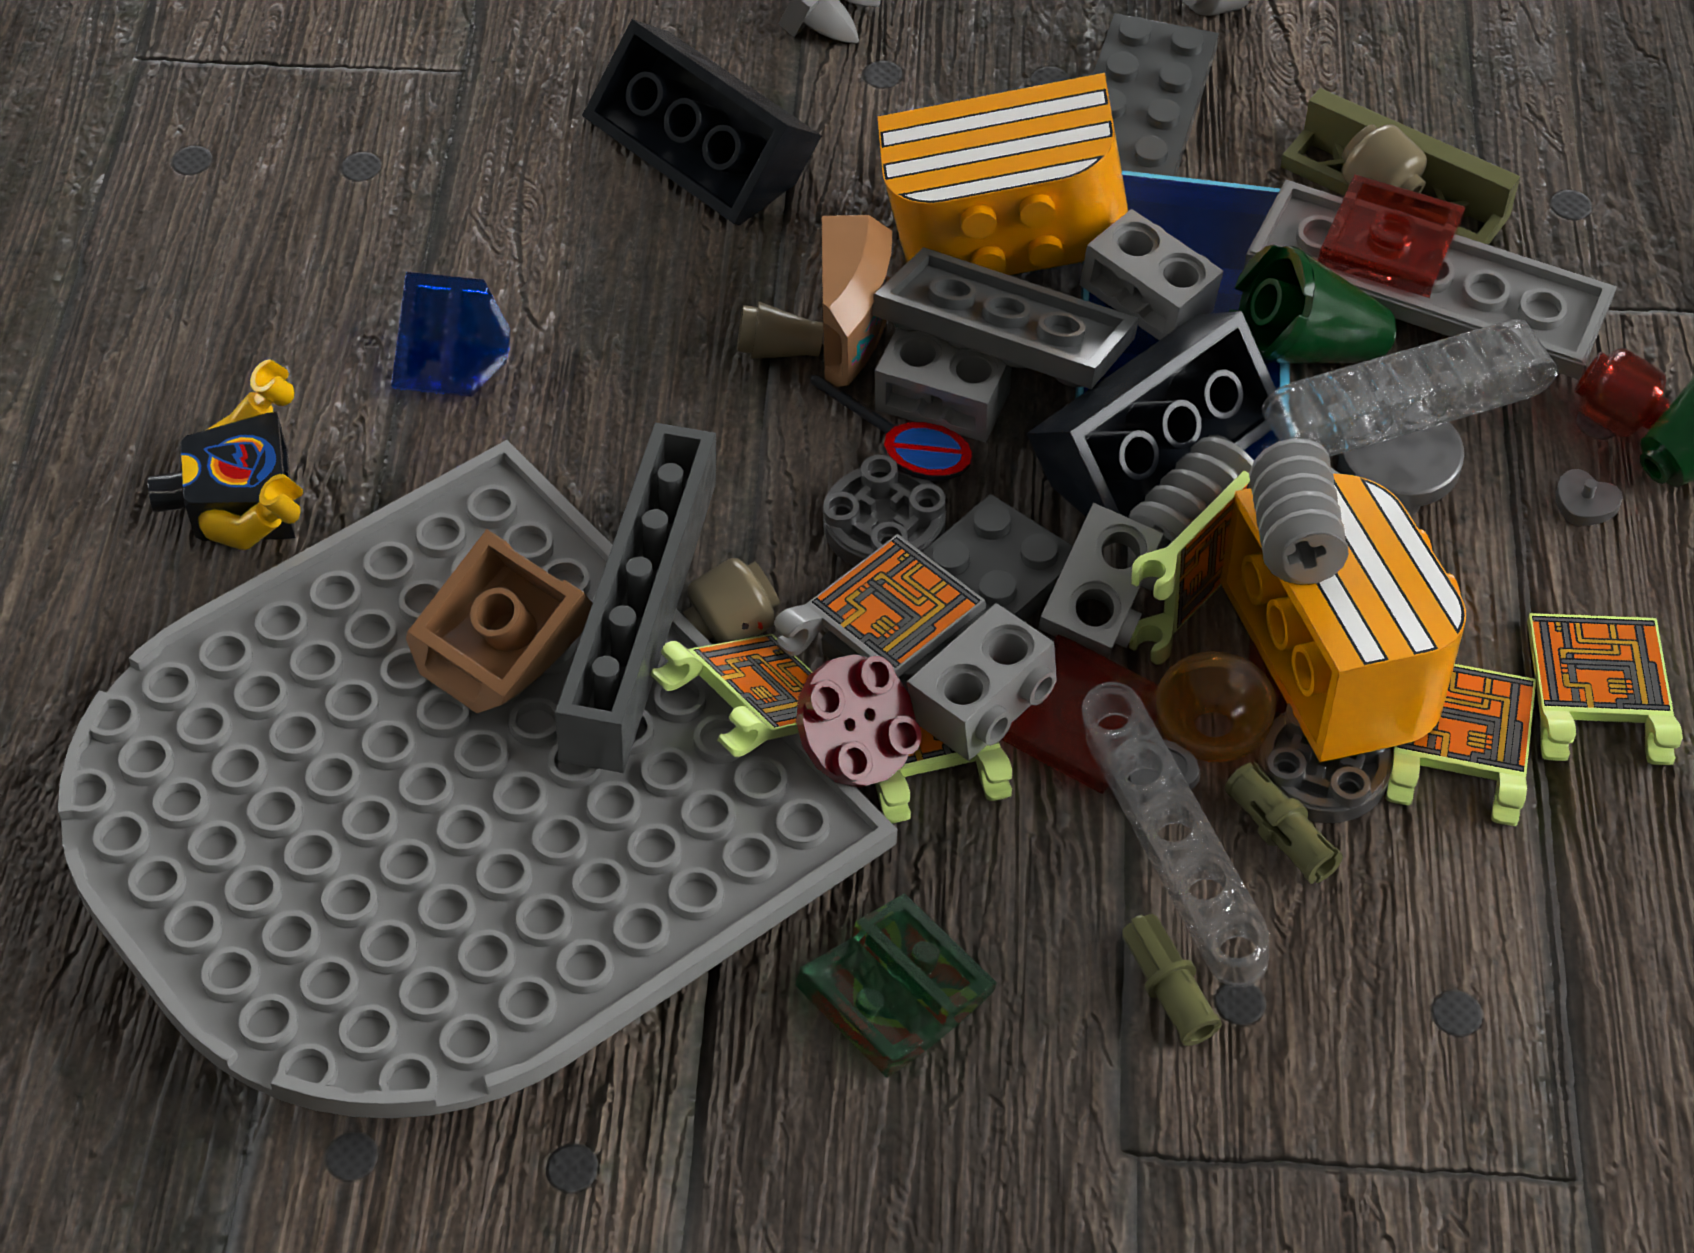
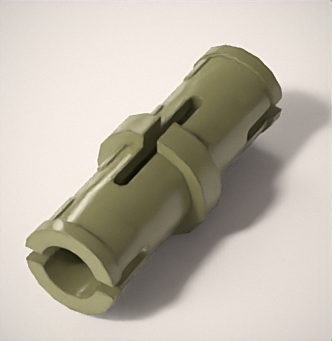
M1255 762L1253 765L1247 763L1241 766L1231 775L1225 785L1226 793L1252 817L1259 826V836L1268 846H1278L1302 872L1310 884H1313L1314 881L1316 883L1322 882L1334 873L1342 862L1343 855L1307 819L1308 810L1298 799H1289Z

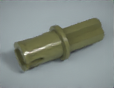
M1141 914L1131 919V923L1122 929V938L1148 980L1144 988L1151 998L1159 999L1178 1031L1184 1046L1196 1045L1212 1037L1221 1028L1222 1023L1194 979L1196 967L1192 961L1182 959L1156 915L1149 914L1143 916Z

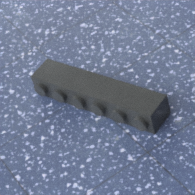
M656 422L654 424L555 711L558 757L560 762L624 773L654 680L650 673L653 668H658L662 655L661 650L665 645L715 489L716 433Z

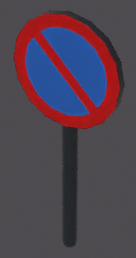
M814 374L811 376L810 382L812 385L886 433L883 451L886 456L894 459L898 470L912 477L938 481L959 477L969 469L972 451L968 442L958 433L944 426L927 422H908L895 426L820 375Z

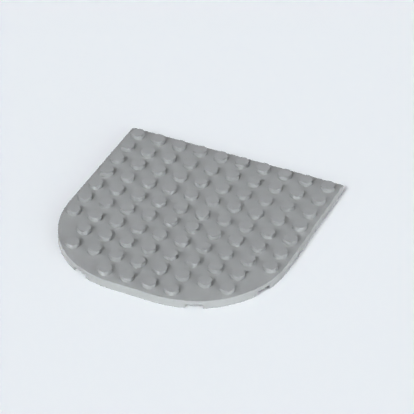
M508 440L195 609L161 630L129 657L130 667L114 682L107 692L99 690L81 718L69 745L60 778L58 813L61 819L62 843L67 865L83 905L100 931L170 1022L197 1051L219 1069L245 1085L281 1101L315 1111L351 1117L404 1118L430 1116L467 1109L508 1096L543 1080L570 1064L897 843L898 829L855 786L836 783L815 767L802 747L799 733L767 740L746 755L734 757L717 741L721 733L726 734L736 727L729 719L734 708L699 675L673 691L665 690L655 679L653 680L624 773L560 762L558 757L555 711L582 633L540 677L518 695L503 705L478 714L419 674L406 641L407 631L486 529L505 540L514 551L563 582L565 579L583 591L592 603L594 601L613 545ZM676 609L665 644L670 641H677L687 649L712 645ZM661 655L658 668L668 662L663 655Z

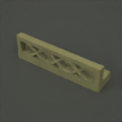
M1319 88L1310 98L1304 130L1283 153L1280 167L1356 202L1372 207L1342 176L1345 160L1342 159L1341 155L1351 139L1368 125L1374 124L1378 128L1383 125L1392 124L1408 136L1426 155L1427 165L1421 176L1426 184L1420 194L1430 198L1433 205L1416 207L1409 203L1401 207L1395 202L1390 207L1379 210L1487 245L1490 244L1509 219L1521 176L1322 88ZM1311 146H1314L1332 154L1334 160L1317 162L1304 156V154ZM1470 216L1485 224L1476 234L1456 225L1453 218Z

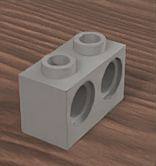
M1131 209L1087 245L1079 285L1116 311L1139 318L1138 326L1158 340H1161L1195 315L1210 314L1214 310L1223 270L1211 263L1206 257L1196 253L1165 232L1157 224L1152 223Z
M897 327L875 369V410L915 422L941 425L959 435L986 443L1010 393L1012 367L1003 363L1000 358L973 349H958L949 345L944 339L920 331H906Z
M1093 503L1044 608L1038 629L1108 660L1114 644L1127 648L1142 613L1131 609L1140 587L1153 591L1158 578L1146 577L1136 587L1131 584L1132 566L1126 569L1111 567L1105 562L1102 550L1110 544L1121 543L1128 546L1134 552L1137 559L1143 554L1158 550L1164 533ZM1084 600H1099L1109 609L1111 619L1101 626L1086 625L1077 616L1076 606Z
M995 603L907 681L908 693L916 722L927 732L970 761L987 745L991 746L998 743L1008 732L1011 723L1028 707L1042 703L1049 696L1057 682L1054 642Z

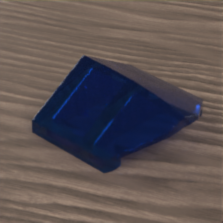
M406 272L391 382L393 389L472 397L507 363L511 328L485 280Z

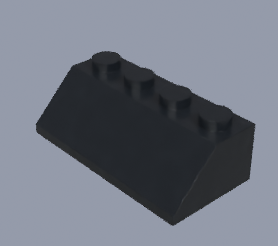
M631 19L582 114L585 119L736 225L743 224L797 183L822 137L821 134L669 31Z
M1242 311L1195 315L1026 434L1051 487L1084 516L1087 517L1092 504L1096 503L1129 518L1130 511L1140 502L1145 501V496L1148 492L1160 485L1161 479L1168 472L1175 469L1176 463L1186 454H1189L1192 446L1201 438L1208 437L1209 435H1220L1245 450L1286 420L1288 416Z

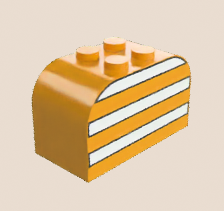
M1105 73L878 116L882 173L906 262L911 260L925 247L1007 275L1084 261L1087 245L1128 212Z
M1333 474L1334 487L1337 490L1338 505L1341 509L1342 523L1345 528V541L1348 543L1349 553L1344 566L1333 577L1317 584L1300 585L1285 582L1270 572L1263 560L1251 488L1235 491L1220 580L1222 587L1287 704L1290 703L1293 715L1298 720L1319 762L1407 744L1427 735L1436 726L1441 717L1466 622V608L1460 595L1458 583L1452 574L1445 572L1432 551L1431 542L1426 532L1418 529L1404 505L1388 489L1371 480L1348 474Z

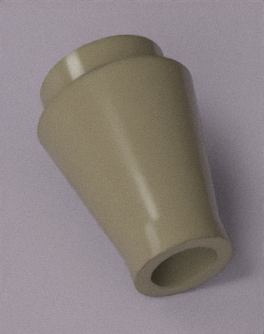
M759 301L757 307L743 305L738 332L737 352L751 353L750 359L792 356L819 357L823 338V322L811 321Z

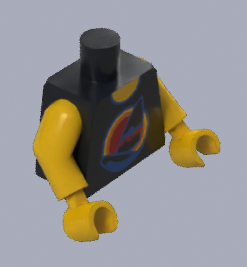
M264 360L259 363L250 378L251 388L255 392H249L230 415L204 431L186 435L180 442L182 472L148 476L147 478L149 499L154 513L186 508L196 538L202 541H215L239 550H248L260 540L295 538L294 523L299 519L301 509L294 500L302 496L303 489L290 479L288 449L277 411L273 412L272 403L279 407L286 406L294 399L293 385L286 381L289 375L287 369L273 360Z

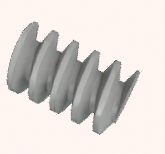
M1209 435L1208 437L1201 438L1192 446L1191 452L1176 463L1175 469L1168 472L1161 479L1160 485L1148 492L1145 496V501L1140 502L1130 511L1129 518L1164 533L1158 550L1166 548L1243 471L1250 473L1254 460L1242 448L1226 437Z
M1292 438L1279 441L1259 454L1253 461L1249 473L1263 560L1270 572L1285 582L1300 585L1317 584L1333 577L1344 566L1349 555L1348 543L1345 541V528L1342 523L1341 509L1338 505L1337 490L1334 487V476L1330 466L1329 453L1321 444L1310 439Z

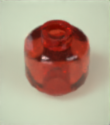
M1625 348L1617 349L1609 355L1602 351L1599 352L1583 373L1574 390L1575 393L1581 396L1579 402L1580 412L1618 437L1631 436L1641 426L1650 430L1671 402V400L1662 396L1667 383L1666 374L1655 365Z

